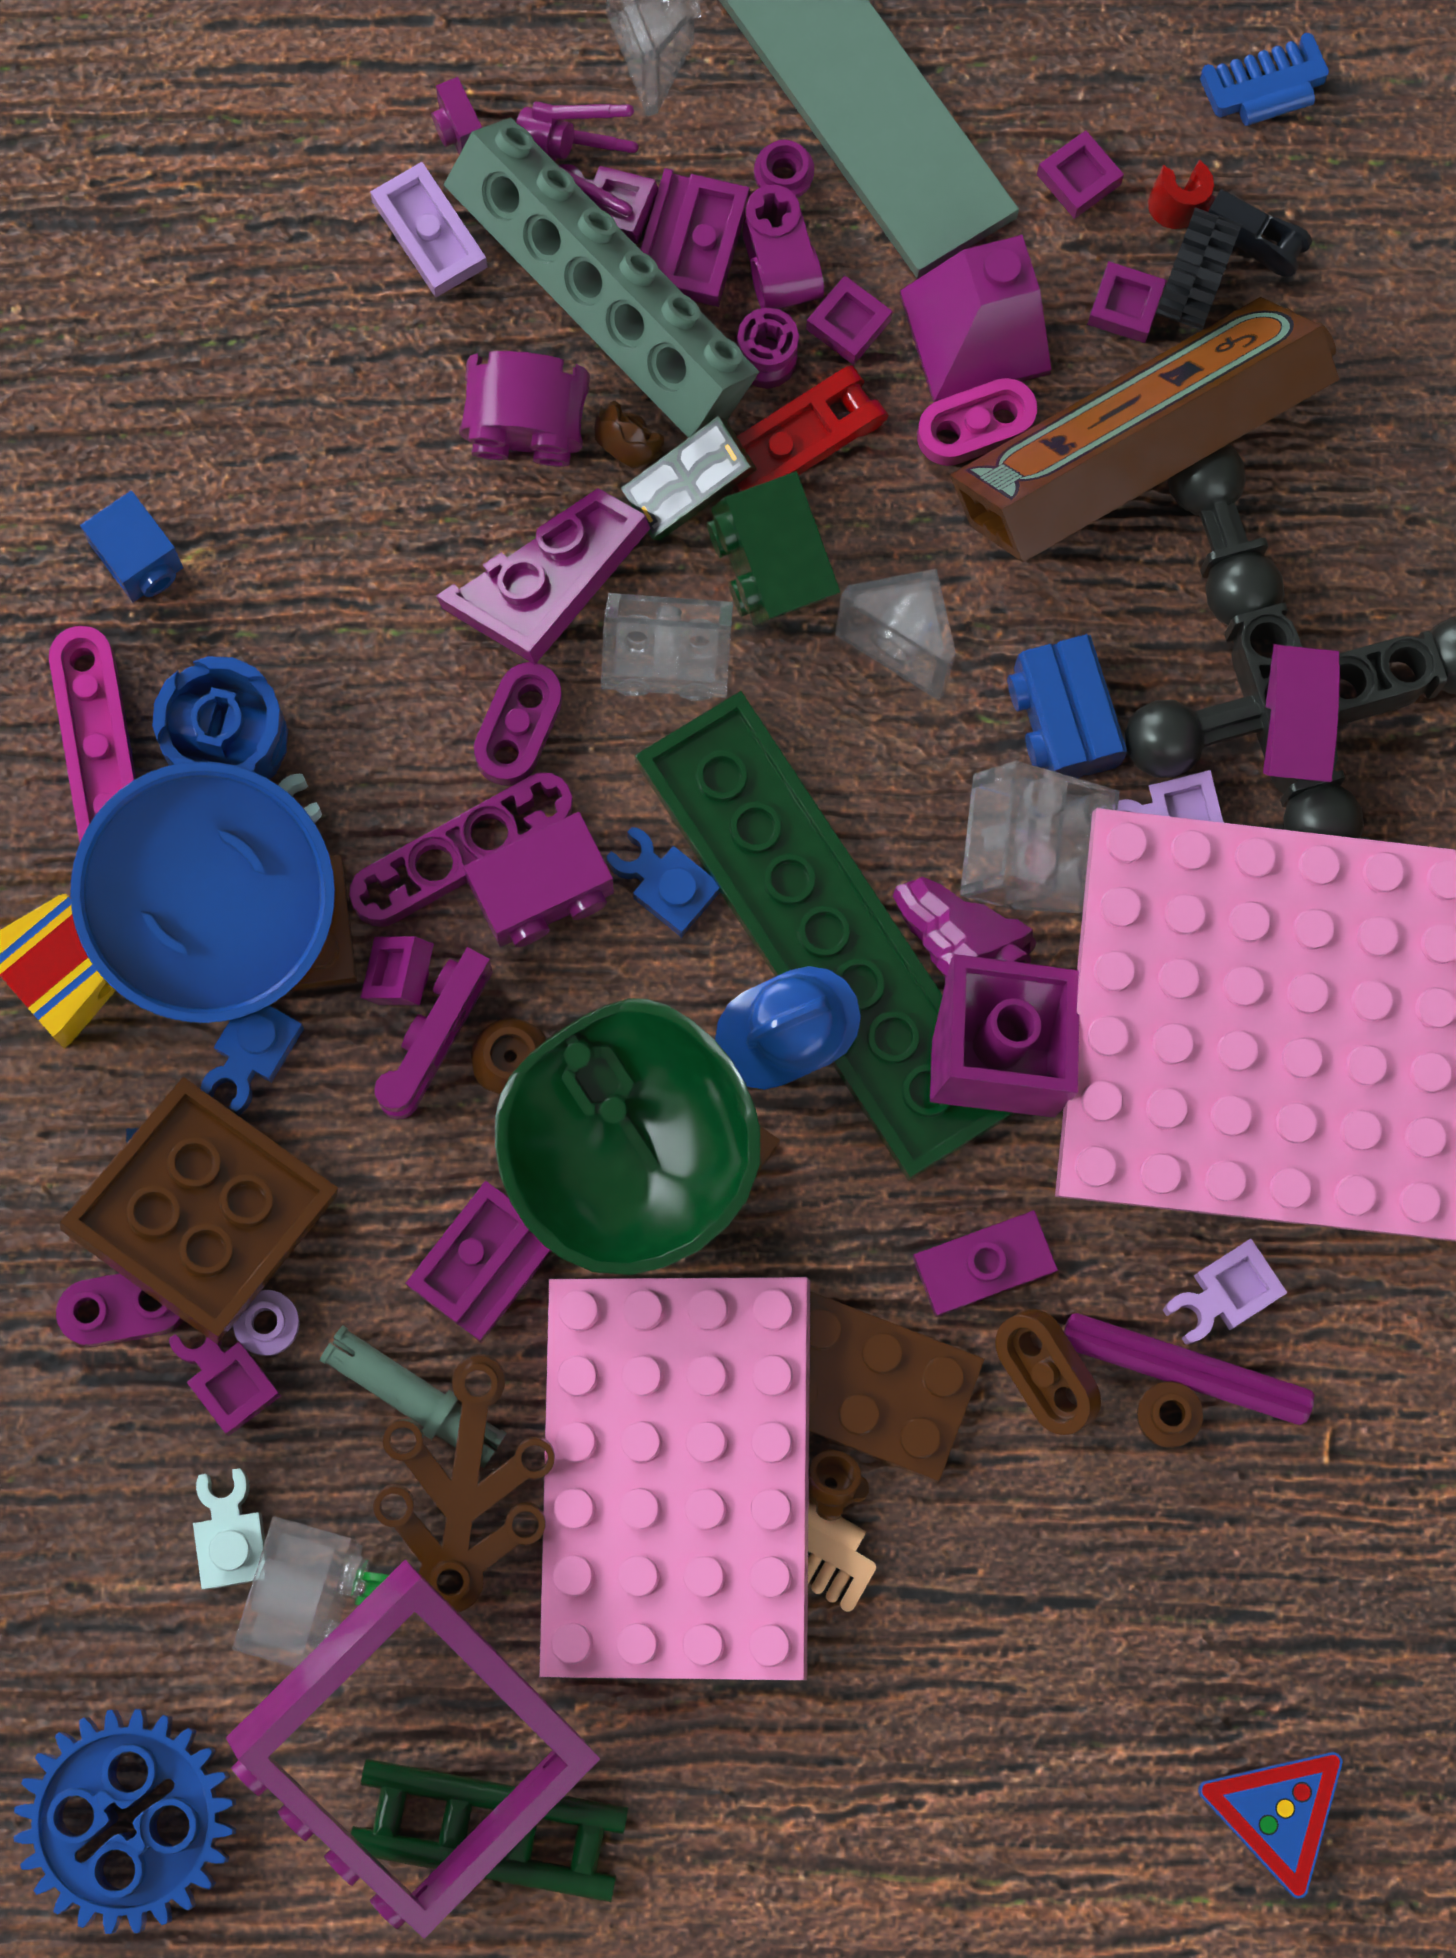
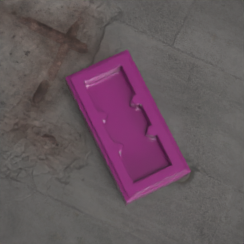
M1035 1210L916 1253L912 1257L935 1318L1052 1275L1058 1271Z

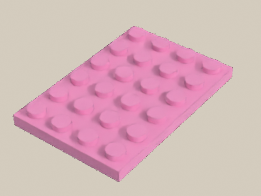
M807 1277L549 1279L545 1439L554 1449L555 1460L551 1471L544 1476L543 1513L546 1523L543 1533L540 1677L807 1680L810 1280ZM545 1451V1464H546L547 1459H548V1455H547V1453H546V1451Z

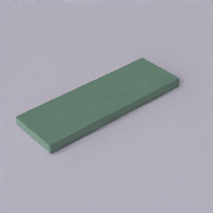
M719 0L917 279L962 250L968 249L1017 219L1019 212L1017 205L869 0Z

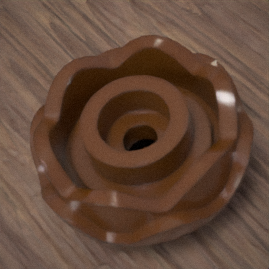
M612 401L606 408L602 406L599 408L594 424L595 440L616 459L636 469L650 465L664 454L661 450L664 445V436L660 433H651L641 416L622 412L621 405L616 401Z
M506 1018L488 1025L477 1036L471 1051L472 1068L476 1080L486 1090L500 1095L510 1075L531 1052L547 1040L546 1037L536 1026L521 1019ZM507 1052H515L517 1054L516 1060L513 1062L506 1061L505 1055Z

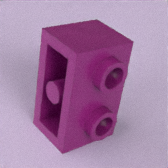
M580 812L572 814L463 866L467 882L499 947L511 942L514 943L515 947L529 945L549 933V924L570 914L573 920L588 917L607 905L605 897L614 894L613 878Z

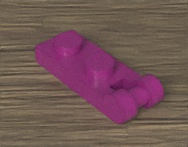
M467 947L459 962L449 959L443 967L433 988V992L439 995L428 1017L422 1014L416 1016L403 1039L401 1047L408 1052L397 1071H388L382 1074L376 1081L374 1087L375 1096L383 1112L389 1118L396 1120L405 1119L411 1116L418 1107L493 973L489 958Z

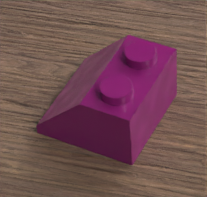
M954 954L950 961L932 1039L930 1102L1055 1118L1065 1107L1067 1101L1072 1100L1078 1093L1079 1014L1077 1013L1079 970Z

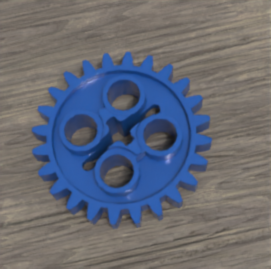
M135 1709L129 1726L124 1727L118 1710H107L103 1731L99 1730L96 1723L90 1717H84L79 1720L82 1739L77 1741L66 1732L56 1734V1742L62 1754L56 1757L48 1753H38L35 1759L46 1772L44 1778H23L21 1782L36 1797L34 1803L14 1807V1813L21 1817L32 1819L31 1829L13 1836L14 1842L34 1845L35 1853L26 1858L20 1864L22 1870L42 1868L45 1875L33 1891L38 1895L56 1888L60 1895L55 1903L53 1912L57 1915L64 1913L74 1904L80 1906L78 1927L84 1928L89 1926L97 1914L101 1913L103 1914L105 1934H113L117 1931L122 1916L127 1915L133 1932L140 1933L145 1930L147 1911L149 1910L152 1911L161 1925H165L172 1921L170 1901L174 1900L186 1910L195 1907V1898L189 1887L195 1884L206 1889L213 1888L216 1882L205 1869V1866L208 1862L226 1863L230 1858L223 1850L215 1846L217 1838L236 1834L235 1827L219 1821V1812L235 1806L236 1799L217 1797L215 1791L216 1787L230 1777L229 1773L225 1771L208 1774L205 1766L213 1758L216 1750L213 1747H209L194 1754L190 1747L197 1731L193 1728H187L176 1738L171 1737L172 1716L163 1715L156 1722L153 1729H148L146 1709ZM129 1752L139 1754L145 1759L148 1766L146 1782L140 1789L134 1792L125 1789L119 1783L116 1772L119 1761ZM168 1778L173 1780L174 1789L134 1819L133 1826L137 1831L135 1836L129 1831L114 1835L85 1862H80L77 1859V1852L92 1839L100 1836L117 1822L119 1817L114 1809L116 1806L121 1809L137 1806L163 1781ZM75 1796L85 1798L94 1810L92 1826L82 1835L72 1833L63 1821L65 1805ZM170 1805L182 1809L189 1819L188 1834L178 1845L167 1843L160 1837L157 1831L159 1814ZM114 1850L126 1852L135 1864L133 1881L128 1887L123 1889L113 1887L104 1876L103 1865L105 1859Z

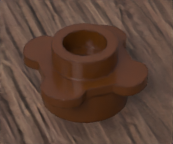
M827 1449L814 1457L809 1467V1499L816 1505V1512L821 1518L829 1521L837 1520L842 1516L843 1508L853 1501L862 1502L867 1498L870 1489L869 1483L861 1476V1470L851 1456L841 1451ZM825 1482L832 1483L836 1486V1488H828L825 1485Z

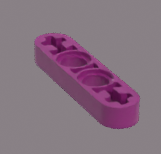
M552 773L531 775L363 868L355 875L350 885L349 896L355 913L363 922L371 926L385 927L400 921L468 883L464 865L572 815L573 800L569 786L562 778ZM542 790L547 797L558 795L560 798L555 802V815L546 817L545 813L541 810L533 812L523 818L524 825L529 831L521 835L518 834L514 816L506 807L516 804L519 816L534 806L533 794ZM496 819L502 822L508 830L504 844L493 850H484L477 847L471 837L475 825L480 821ZM432 849H439L448 853L453 860L450 873L438 881L424 879L416 870L420 856ZM405 864L410 881L419 892L409 896L404 884L389 894L391 905L388 908L381 910L376 903L365 906L363 902L370 897L367 887L375 882H378L383 889L397 884L401 879L395 869Z

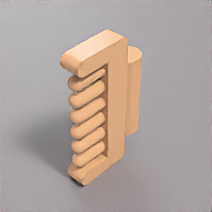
M809 1499L808 1551L811 1554L808 1557V1584L822 1559L825 1562L811 1586L815 1594H821L824 1591L836 1568H838L839 1571L826 1593V1599L833 1603L838 1600L852 1576L853 1580L840 1601L841 1608L846 1612H850L855 1608L876 1570V1564L872 1560L856 1552L867 1531L843 1517L834 1521L821 1518L816 1512V1505Z

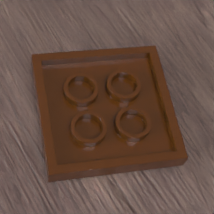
M182 1077L60 1221V1231L218 1345L335 1200L338 1187L185 1077Z

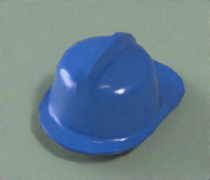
M807 966L790 970L744 991L728 1003L718 1020L715 1041L732 1060L747 1087L766 1090L783 1086L830 1065L847 1053L858 1035L861 1020L858 999L846 980L828 969Z

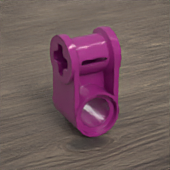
M777 184L765 185L756 189L749 197L746 205V219L743 224L742 235L760 307L781 309L823 299L824 282L816 251L810 243L800 203L795 194L788 188ZM764 217H770L772 223H773L775 226H780V227H772V226H771V223H770V221H769L768 219H762V218H764Z

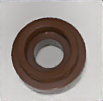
M1162 1382L1152 1386L1143 1394L1137 1407V1422L1140 1430L1149 1441L1161 1447L1174 1448L1188 1443L1197 1435L1203 1421V1409L1199 1398L1189 1387L1178 1382ZM1173 1402L1180 1407L1182 1419L1177 1426H1168L1161 1420L1159 1411L1163 1403Z

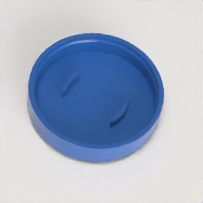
M201 761L179 763L151 771L133 780L113 795L94 816L82 837L73 863L70 890L72 915L82 947L91 963L111 987L137 1006L156 1015L173 1020L198 1023L221 1022L240 1018L267 1007L288 993L309 971L320 954L331 925L335 896L333 869L328 850L318 828L305 809L289 793L266 777L235 765Z

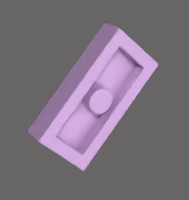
M423 162L370 191L372 203L435 297L442 295L488 268L486 256Z

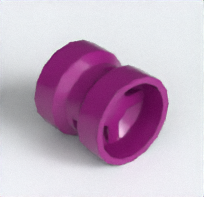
M766 307L754 310L745 316L739 326L737 346L742 354L759 371L752 382V385L755 387L766 389L778 387L790 379L796 368L799 342L797 325L790 315L780 309ZM766 337H772V338L775 339L777 342H774L773 340L766 339Z

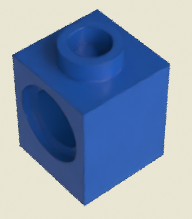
M132 490L80 525L89 545L132 603L144 595L146 597H153L163 592L174 582L176 573L183 569L175 547Z

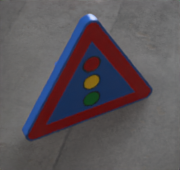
M1328 1752L1206 1780L1198 1786V1794L1292 1897L1303 1898L1308 1893L1343 1761L1339 1754Z

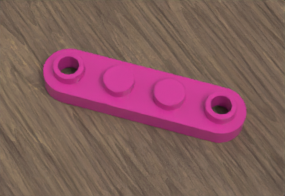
M74 626L64 630L54 639L49 650V664L79 842H81L87 827L103 805L120 789L136 779L115 654L107 638L100 631L88 626ZM90 655L95 658L94 665L89 670L81 672L74 669L76 660L81 656Z

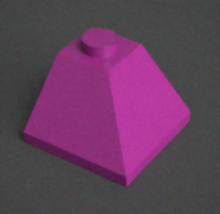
M1023 235L964 249L900 290V298L933 403L997 379L1009 378L1023 382L1051 374L1052 369L1041 291Z

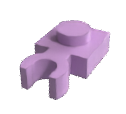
M1211 770L1149 785L1153 803L1141 805L1137 801L1124 799L1116 801L1108 807L1110 810L1224 823Z
M1249 1239L1194 1275L1204 1292L1200 1294L1191 1292L1179 1294L1165 1305L1163 1311L1166 1316L1175 1313L1180 1308H1189L1196 1313L1198 1318L1196 1328L1182 1337L1185 1345L1200 1341L1211 1331L1216 1316L1220 1315L1228 1329L1231 1330L1287 1294V1291L1253 1240Z

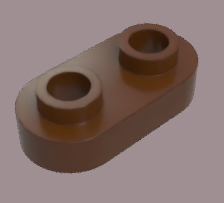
M1037 1309L1024 1310L1005 1320L996 1334V1352L1002 1365L1039 1423L1050 1432L1059 1435L1076 1433L1092 1423L1101 1407V1395L1098 1385L1058 1322L1048 1313ZM1031 1332H1034L1042 1342V1350L1033 1345L1030 1337ZM1066 1387L1073 1391L1077 1399V1405L1072 1404L1067 1399Z

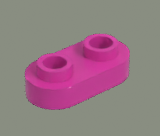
M1002 378L938 400L929 405L920 417L917 431L919 448L929 460L945 466L957 465L985 455L1033 427L1037 414L1036 398L1024 383L1015 379ZM1001 409L1008 410L1014 415L1015 420L1010 423H1001L996 420L994 413ZM942 430H951L958 436V440L952 444H946L938 439L937 433Z

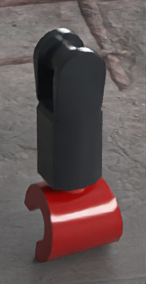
M1200 159L1184 190L1178 186L1174 171L1165 165L1162 166L1148 198L1149 212L1156 222L1170 229L1186 228L1189 226L1195 208L1242 224L1234 245L1235 247L1248 253L1277 275L1291 277L1296 273L1299 266L1297 261L1298 255L1308 251L1312 245L1311 235L1305 229L1269 215L1222 188L1217 197L1212 195L1214 188L1213 175L1208 166ZM1261 235H1264L1265 237H1267V238L1273 240L1274 242L1277 243V245H1275V244L1269 242L1268 240L1262 238Z

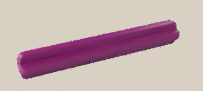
M1079 1313L1072 1314L1064 1328V1333L1078 1353L1166 1382H1178L1189 1387L1191 1390L1297 1425L1308 1421L1314 1406L1315 1394L1310 1389Z

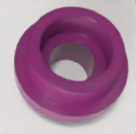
M778 140L767 145L758 154L754 164V178L759 188L765 185L777 184L788 188L798 198L807 192L813 182L814 162L809 152L800 144L791 140ZM787 167L795 175L789 179H781L776 177L773 172L777 168Z

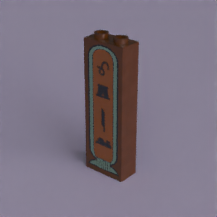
M1262 297L1257 298L950 474L970 526L1021 562L1027 561L1340 380L1332 358L1336 354L1334 340L1323 324L1313 322L1294 313L1289 308H1283Z

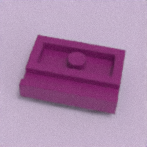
M664 168L640 250L649 255L668 279L684 295L695 302L716 307L720 305L745 219L746 205L750 197V187L691 174L690 177L674 174L673 169Z
M485 1180L405 1284L482 1343L552 1251L545 1247L525 1226L509 1198Z

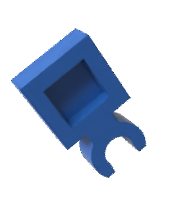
M631 827L627 832V837L632 844L639 847L641 850L640 856L634 861L627 862L611 851L606 856L607 865L618 877L624 879L637 878L642 883L633 892V899L682 938L720 893L719 887L711 875L675 846H672L662 859L658 857L653 851V843L650 837L643 830Z
M269 1005L252 1014L230 1020L214 1046L216 1052L225 1056L228 1060L224 1066L216 1067L206 1074L200 1089L213 1097L216 1089L221 1084L226 1082L235 1084L237 1086V1095L232 1100L229 1109L236 1115H241L251 1103L253 1092L250 1083L255 1074L271 1083L273 1082L304 1030L302 1023Z

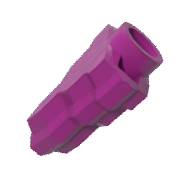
M925 877L896 886L892 897L900 908L905 923L910 931L923 941L924 947L930 952L931 961L944 975L945 983L950 961L954 954L1031 963V956L1029 954L1036 946V940L1033 938V929L1018 919L1004 918L984 904L963 901L943 885Z

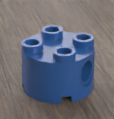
M207 656L193 661L194 666L186 668L181 673L177 670L164 682L154 702L152 727L169 766L198 761L218 762L253 771L269 780L277 773L287 753L288 727L274 689L255 667L233 657Z

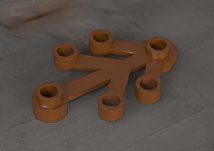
M474 1354L463 1359L456 1367L452 1377L453 1392L457 1399L462 1402L452 1479L423 1443V1431L413 1420L398 1419L387 1427L383 1435V1447L386 1453L391 1458L403 1461L446 1517L442 1545L413 1511V1495L404 1486L392 1484L384 1487L377 1494L373 1504L377 1520L385 1526L394 1527L421 1562L419 1574L458 1613L471 1607L479 1598L484 1584L483 1572L519 1544L529 1545L538 1541L544 1533L546 1523L545 1515L539 1506L531 1502H521L510 1509L506 1517V1523L469 1548L472 1521L528 1478L537 1479L547 1475L551 1471L555 1460L554 1449L546 1439L538 1436L528 1437L518 1445L516 1453L512 1458L478 1483L488 1407L500 1399L506 1381L505 1373L500 1363L493 1357L485 1354ZM476 1370L484 1371L491 1379V1388L482 1395L473 1394L466 1387V1377ZM398 1428L410 1429L416 1437V1445L406 1452L397 1450L391 1443L392 1432ZM537 1445L546 1451L548 1459L543 1467L530 1469L523 1463L522 1453L529 1446ZM389 1494L402 1496L407 1505L406 1512L400 1517L395 1518L386 1515L381 1503L385 1496ZM520 1512H531L537 1517L539 1525L533 1533L522 1535L514 1529L513 1519ZM446 1569L457 1570L463 1577L462 1587L455 1592L444 1591L438 1583L439 1574Z

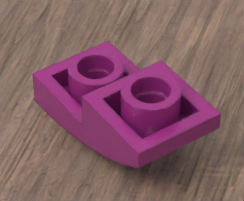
M1274 644L1265 706L1271 709L1263 768L1264 774L1275 777L1332 782L1339 710V651Z

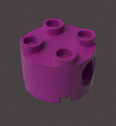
M489 351L488 364H482V357L478 356V353L470 355L466 364V401L459 435L473 443L472 455L478 458L498 461L507 460L509 450L534 453L533 462L540 465L553 467L569 466L571 453L579 452L583 446L581 419L584 403L589 391L590 373L585 367L578 364L573 367V374L563 372L564 359L529 352Z

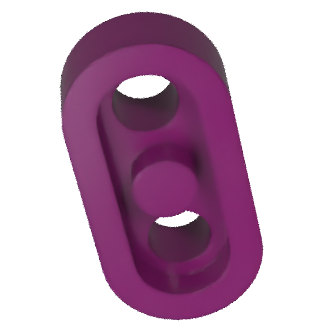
M531 662L518 664L506 672L498 686L474 743V754L479 771L486 779L495 784L514 785L529 777L537 765L562 705L560 682L554 672L548 667L539 663L534 665ZM534 691L539 693L543 699L538 706L527 708L519 702L524 693ZM503 747H512L519 753L517 759L510 764L498 762L495 759V755Z
M120 1273L81 1280L72 1284L62 1293L56 1307V1319L60 1330L70 1340L86 1347H98L167 1334L179 1327L184 1320L164 1305L156 1311H146L142 1304L143 1296L146 1292ZM86 1301H96L100 1309L96 1320L87 1324L81 1323L78 1318L79 1307Z

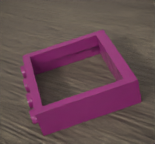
M406 1559L226 1737L238 1759L231 1767L237 1777L259 1797L269 1789L284 1804L277 1811L279 1816L302 1840L306 1842L313 1834L320 1838L330 1848L324 1855L325 1860L349 1885L353 1886L361 1878L376 1892L370 1899V1902L389 1924L398 1930L407 1922L423 1939L435 1929L600 1760L584 1739ZM416 1612L552 1751L411 1893L270 1755Z

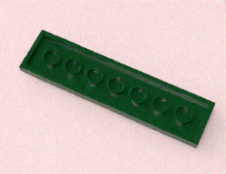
M742 691L635 755V763L706 872L712 876L718 885L721 895L774 976L776 977L787 971L807 966L828 969L846 980L857 996L861 1014L857 1038L847 1053L834 1061L832 1065L908 1181L1016 1114L930 1102L932 1039L943 995Z

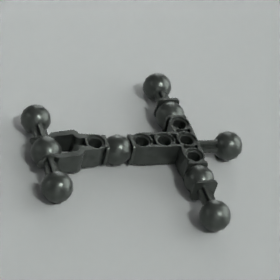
M1229 444L1170 477L1168 485L1169 492L1179 507L1201 517L1212 550L1206 556L1200 569L1202 578H1207L1205 585L1207 604L1217 620L1228 626L1224 636L1226 642H1234L1231 653L1232 663L1243 698L1193 711L1176 700H1154L1139 708L1129 719L1126 728L1125 742L1127 753L1138 769L1155 778L1176 777L1190 770L1201 758L1204 747L1256 733L1265 759L1271 709L1265 706L1272 658H1266L1257 654L1253 650L1250 640L1262 637L1270 640L1273 644L1302 647L1297 630L1293 623L1285 617L1288 608L1286 603H1282L1285 595L1283 576L1274 562L1264 556L1268 548L1266 538L1252 541L1247 540L1235 504L1241 497L1246 482L1244 462L1235 448ZM1451 617L1435 625L1431 631L1421 632L1418 637L1401 636L1340 653V678L1347 680L1354 686L1357 698L1344 699L1339 697L1337 726L1406 707L1414 703L1421 694H1425L1427 699L1436 697L1441 690L1450 694H1456V617ZM1401 662L1408 665L1413 670L1416 681L1406 683L1398 680L1390 671L1389 663ZM1337 747L1335 748L1332 782L1270 776L1275 787L1283 793L1280 802L1283 808L1286 807L1283 817L1284 828L1290 831L1369 840L1368 837L1361 838L1364 828L1362 807L1350 791L1340 786L1345 780L1343 770H1335L1338 759Z

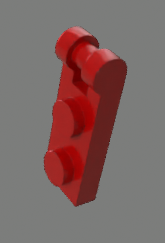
M853 365L839 370L737 436L757 470L733 487L735 493L797 471L799 476L856 438L870 434L887 420L889 415L879 400H870L862 389L864 380ZM842 402L850 414L838 420L829 406Z

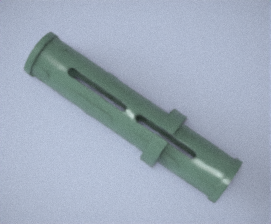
M342 1325L333 1337V1344H328L319 1361L324 1364L327 1363L423 1426V1435L432 1440L437 1435L456 1448L462 1405L457 1403L458 1399L454 1392L449 1389L446 1394L442 1393L348 1331V1328ZM342 1350L346 1351L347 1353H349V1354L352 1355L353 1357L349 1356L348 1354H346V1353L343 1352ZM487 1421L484 1443L490 1447L483 1444L480 1467L483 1469L495 1452L494 1450L498 1448L507 1432L502 1429L500 1431Z

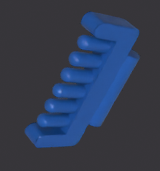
M1304 33L1301 36L1299 46L1294 41L1286 44L1285 49L1293 66H1290L1281 46L1273 47L1272 55L1279 69L1278 71L1269 52L1266 50L1260 51L1258 59L1265 75L1262 74L1255 56L1247 55L1244 58V64L1251 77L1250 80L1242 62L1239 59L1232 60L1230 68L1237 84H1235L1226 64L1221 63L1216 69L1213 65H1205L1202 69L1200 81L1217 117H1224L1239 112L1243 124L1249 126L1314 105L1315 95L1313 88L1323 85L1329 73L1314 36L1310 33Z

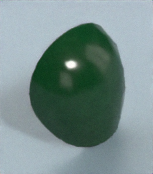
M628 998L604 1005L567 1025L531 1052L510 1075L500 1094L495 1116V1150L500 1177L512 1206L525 1226L545 1247L560 1258L591 1272L635 1275L667 1267L700 1251L730 1224L746 1203L760 1166V1125L756 1108L746 1083L732 1060L713 1037L690 1018L668 1005L650 999Z

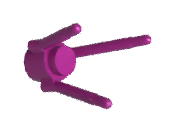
M535 101L533 107H524L516 120V123L531 134L533 140L553 161L557 158L566 159L573 144L627 153H636L639 149L638 144L634 141L574 130L573 124L564 120L630 117L634 114V108L629 104L551 105ZM564 169L573 177L575 183L589 198L625 216L632 214L633 208L630 204Z

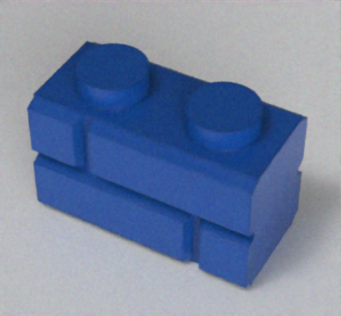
M1091 635L1077 636L1059 641L1054 645L1047 644L1018 654L1014 666L1015 674L1008 675L1007 682L1015 710L1017 712L1026 710L1033 732L1026 733L1025 741L1033 768L1035 770L1044 768L1049 784L1055 785L1080 778L1086 774L1092 775L1120 766L1127 754V748Z

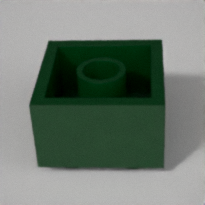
M797 471L724 497L711 509L714 520L707 522L711 542L719 558L728 555L736 579L728 582L733 602L741 617L750 614L754 626L821 602L841 592Z

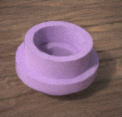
M261 1290L234 1323L233 1329L237 1340L245 1349L256 1355L272 1356L283 1352L294 1342L299 1331V1315L294 1304L285 1295L273 1290ZM262 1311H272L277 1316V1325L268 1334H260L254 1328V1320Z

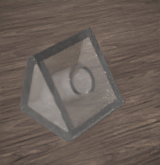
M937 569L848 585L841 595L835 635L939 701L946 691L956 652Z

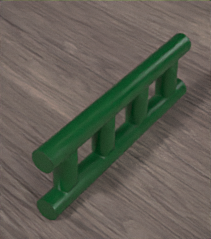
M366 1759L362 1772L361 1786L381 1789L373 1830L353 1826L351 1835L376 1859L435 1870L466 1839L472 1807L494 1810L517 1786ZM407 1794L446 1801L439 1842L399 1835ZM564 1796L542 1819L578 1826L570 1867L531 1859L537 1828L536 1824L484 1879L612 1902L616 1875L597 1872L604 1831L624 1834L629 1807Z

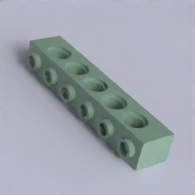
M510 117L472 131L444 183L449 192L688 438L717 416L728 420L759 373L755 366L742 354L740 348L733 341L726 338L700 311L698 305L691 298L684 295L658 268L656 262L649 255L643 253L616 225L614 219L608 213L601 210L581 190L573 177L567 171L560 168L538 146L526 129L519 126Z

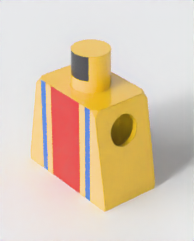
M66 893L58 895L0 930V977L53 1038L65 1049L116 991L99 974L82 947L75 928L70 897Z

